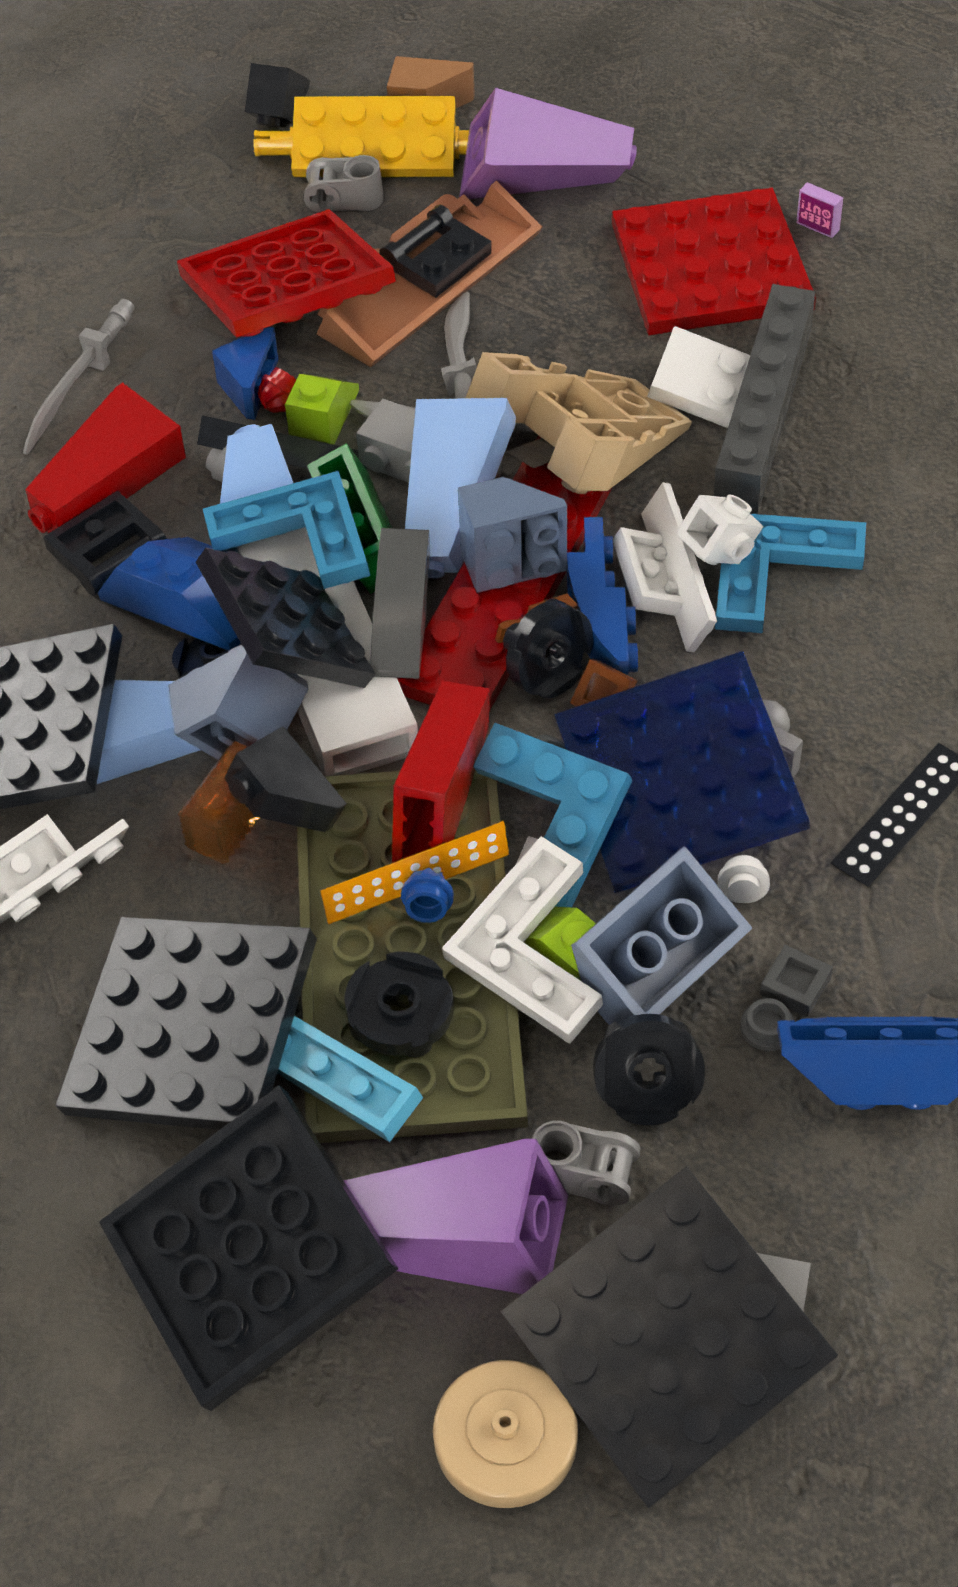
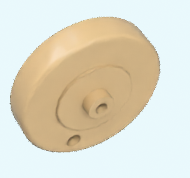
M498 1360L480 1364L460 1375L441 1397L433 1423L435 1453L445 1477L467 1498L496 1508H515L532 1504L555 1490L565 1479L572 1467L578 1444L576 1412L544 1370L525 1362L513 1360Z

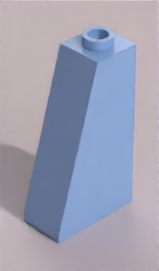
M507 398L416 399L405 529L429 530L430 565L428 578H440L444 576V573H458L463 557L460 550L458 487L495 479L516 421V416Z

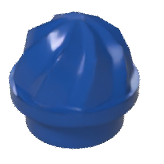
M429 867L425 870L414 871L402 886L401 900L407 914L416 921L424 923L436 922L445 916L453 904L454 891L451 884L445 880L443 872L435 873Z

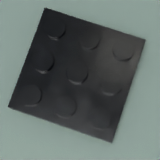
M207 547L196 560L198 568L253 665L365 688L375 676V672L365 657L364 648L352 636L345 624L343 613L334 606L323 588L321 578L309 570L297 571L282 567L273 561L262 562L246 558L234 551L226 553Z

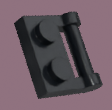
M440 204L427 213L426 220L397 242L390 241L379 250V254L393 266L395 273L436 298L491 254L492 241L453 218L449 209ZM436 232L442 235L413 259L407 256Z
M119 491L112 493L43 537L46 549L80 580L82 586L92 596L98 594L114 569L131 556L135 549L143 546L147 541L167 539L162 530ZM136 534L140 537L139 540L100 565L94 567L91 564Z

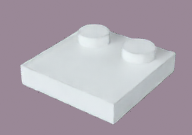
M674 326L647 397L728 428L750 355Z

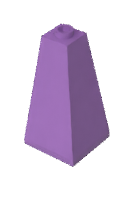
M495 88L470 124L459 197L464 194L468 199L484 198L491 184L496 180L509 194L613 183L626 169L630 170L635 161L637 147L632 145L634 128Z
M521 1139L344 1180L399 1268L397 1272L523 1294L553 1271L568 1194L537 1139Z

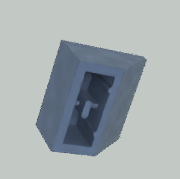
M506 477L458 487L460 550L477 593L567 571V505L564 499Z
M242 645L232 648L228 653L200 668L193 669L187 675L168 685L175 735L229 767L239 751L282 726L287 730L308 691L307 681L296 673L253 665Z

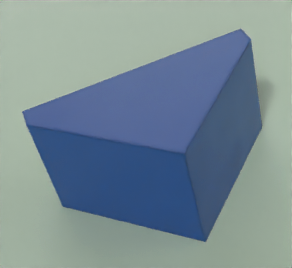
M266 327L258 335L241 337L212 350L217 383L246 419H256L261 406L258 396L261 378L264 374L270 375L279 360L275 328Z

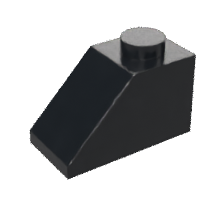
M251 63L245 112L257 117L256 124L279 128L281 121L293 122L294 97L306 96L310 80L290 68Z
M284 726L236 753L224 777L233 797L238 802L245 804L255 817L326 832L334 826L347 804Z

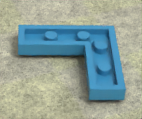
M339 471L203 508L210 541L215 550L222 551L239 547L247 543L306 527L324 589L370 576Z
M751 514L764 527L754 540L752 551L747 557L742 559L740 564L721 563L715 629L763 633L769 562L863 570L866 523Z
M494 723L473 767L478 774L559 805L544 838L583 863L584 873L555 905V907L572 908L633 780L626 772Z

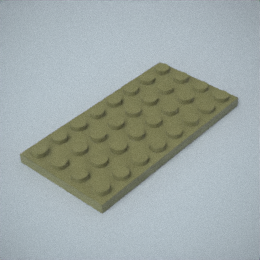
M475 770L454 839L500 822L496 780L478 774ZM400 771L325 776L347 804L334 826L326 832L297 826L300 927L310 928L317 938L302 988L303 1021L419 1090L423 1099L393 1138L527 1128L528 1116L518 1009L444 959L442 947L505 877L504 857L445 879L451 884L454 891L453 904L445 916L436 922L424 923L411 918L405 910L401 897L328 924L320 890L392 863L393 787ZM397 951L413 952L433 960L443 970V977L448 981L449 986L451 985L454 1001V1013L451 1024L445 1034L432 1044L431 1050L424 1056L413 1058L406 1055L379 1053L355 1040L351 1035L344 1001L347 984L360 966L370 961V966H372L376 962L386 960V954ZM400 995L397 1001L387 1000L385 1003L391 1006L393 1011H403L411 1007L406 995ZM305 1091L306 1122L319 1143L382 1139L379 1135Z

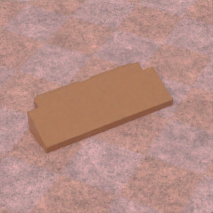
M497 180L491 184L482 203L477 207L464 194L458 199L453 195L445 194L391 235L389 242L400 240L426 220L427 213L441 204L449 209L453 218L491 240V254L436 298L395 273L396 282L383 286L375 294H360L343 300V303L335 308H320L317 315L322 317L323 320L316 335L367 366L372 367L453 303L464 292L468 291L540 233L542 226ZM436 232L407 256L413 259L442 235Z

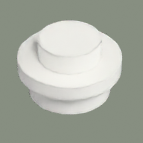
M739 855L729 859L718 874V887L732 902L752 903L760 900L767 894L770 887V877L758 859L748 855Z

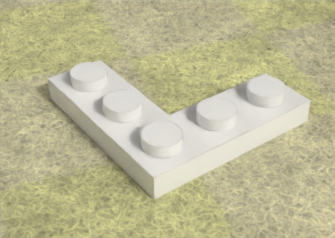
M540 836L442 947L444 959L570 1044L602 1007L603 1000L600 993L524 943L584 873L581 861Z

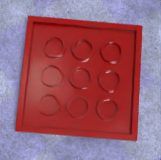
M773 187L612 211V227L648 336L672 332L674 326L688 330L761 319L772 284L813 291Z
M330 209L177 260L182 279L236 338L258 335L266 327L280 322H295L306 313L320 308H335L341 305L343 300L360 294H375L383 286L396 282L393 266Z

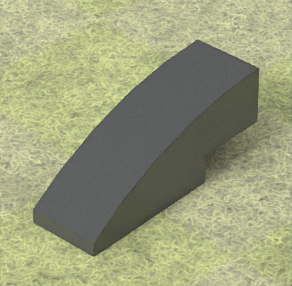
M381 528L370 666L375 672L374 677L417 679L420 677L430 565L429 530Z

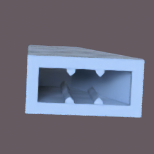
M256 424L247 425L235 431L233 435L228 436L220 504L293 484L272 424L261 427ZM235 547V548H229V549H226V550H225V551H228V552H229V551H234V552H237V553H238L237 547Z
M115 680L97 784L200 751L197 747L175 735L168 687L174 681Z

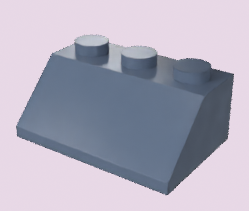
M684 846L575 941L571 947L581 981L602 995L603 1005L598 1010V1013L610 1025L615 1021L625 1020L635 1015L661 1014L741 940L752 927Z

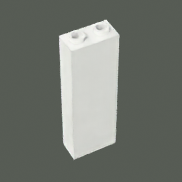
M306 527L237 547L238 553L246 558L262 562L273 561L282 567L297 571L309 570L320 577ZM354 581L326 588L325 591L334 606L343 613L345 624L352 636L364 648L365 657L370 664L372 622ZM297 674L308 683V691L297 712L324 776L356 774L407 757L417 736L418 729L417 722L397 678L373 677L368 685L362 688Z

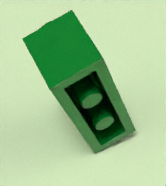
M346 443L308 464L307 467L312 478L339 471L370 572L369 577L359 580L368 592L372 594L375 592L381 528H392L368 471Z

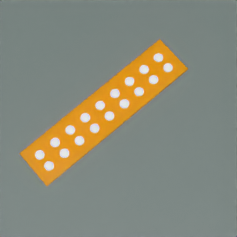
M504 821L320 890L328 924L401 897L402 886L414 871L425 870L429 867L435 873L443 872L444 878L448 879L508 856L509 850Z

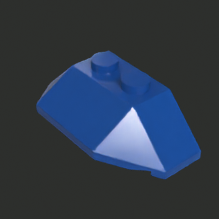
M189 537L147 541L143 546L135 549L131 556L114 569L98 592L100 600L228 651L241 644L196 564V560L206 547L213 549L209 544Z
M818 1017L800 1019L796 1022L795 1020L777 1021V1033L782 1056L836 1105H847L850 1108L859 1110L871 1109L876 1105H902L909 1109L921 1110L929 1108L931 1105H948L958 1097V1018Z

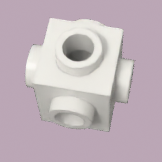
M699 495L676 531V534L693 550L698 558L708 564H740L742 559L747 557L752 551L754 540L764 526L750 514L752 511L750 505L737 496Z

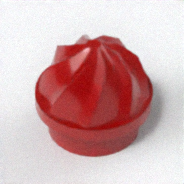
M275 367L270 375L264 374L261 378L258 396L267 411L274 413L286 412L285 403L297 379L286 371Z

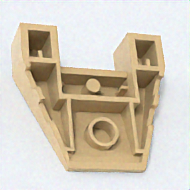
M482 352L466 398H507L516 416L515 423L525 424L546 442L555 447L547 468L562 479L561 484L566 489L578 494H586L588 491L610 490L689 430L692 423L689 418L674 407L647 397L650 389L636 379L590 369L587 370L585 377L565 373L567 366L556 362H551L549 369L538 368L530 362L529 357L518 354Z

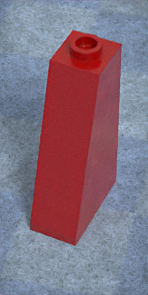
M123 382L116 386L25 489L30 505L28 516L32 524L41 533H50L116 491H119L126 499L186 458L180 425Z
M441 681L394 783L392 863L454 840L474 777L475 769L473 765L484 745L488 732L490 689Z

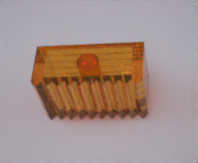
M237 741L229 745L177 814L180 817L179 821L182 823L180 826L183 829L182 833L185 835L183 837L186 841L184 844L189 849L222 864L230 862L229 856L235 855L234 849L240 848V841L246 840L245 834L251 833L250 827L256 826L255 820L261 819L255 817L245 804L238 802L233 797L228 783L224 779L236 753L248 747Z

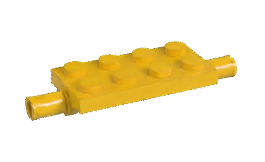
M455 96L294 97L293 127H290V131L254 130V138H256L254 139L255 157L290 155L293 177H306L307 166L314 159L321 157L344 158L359 155H369L379 161L381 177H454L455 159H459L460 155H466L469 130H460L459 126H456ZM324 169L320 170V177H323Z

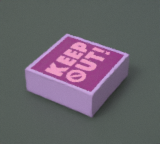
M807 182L799 191L796 223L833 238L840 230L843 197Z

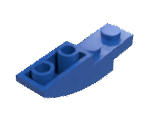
M584 517V552L567 553V593L578 604L577 610L585 614L591 623L593 646L591 654H588L590 659H597L629 676V672H638L637 643H628V635H636L635 606H626L625 587H615L614 571H605V564H613V536H604L603 517Z

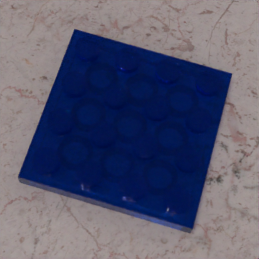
M744 651L554 714L566 750L626 772L633 780L600 848L615 893L639 886L684 846L702 865L810 829L808 815Z

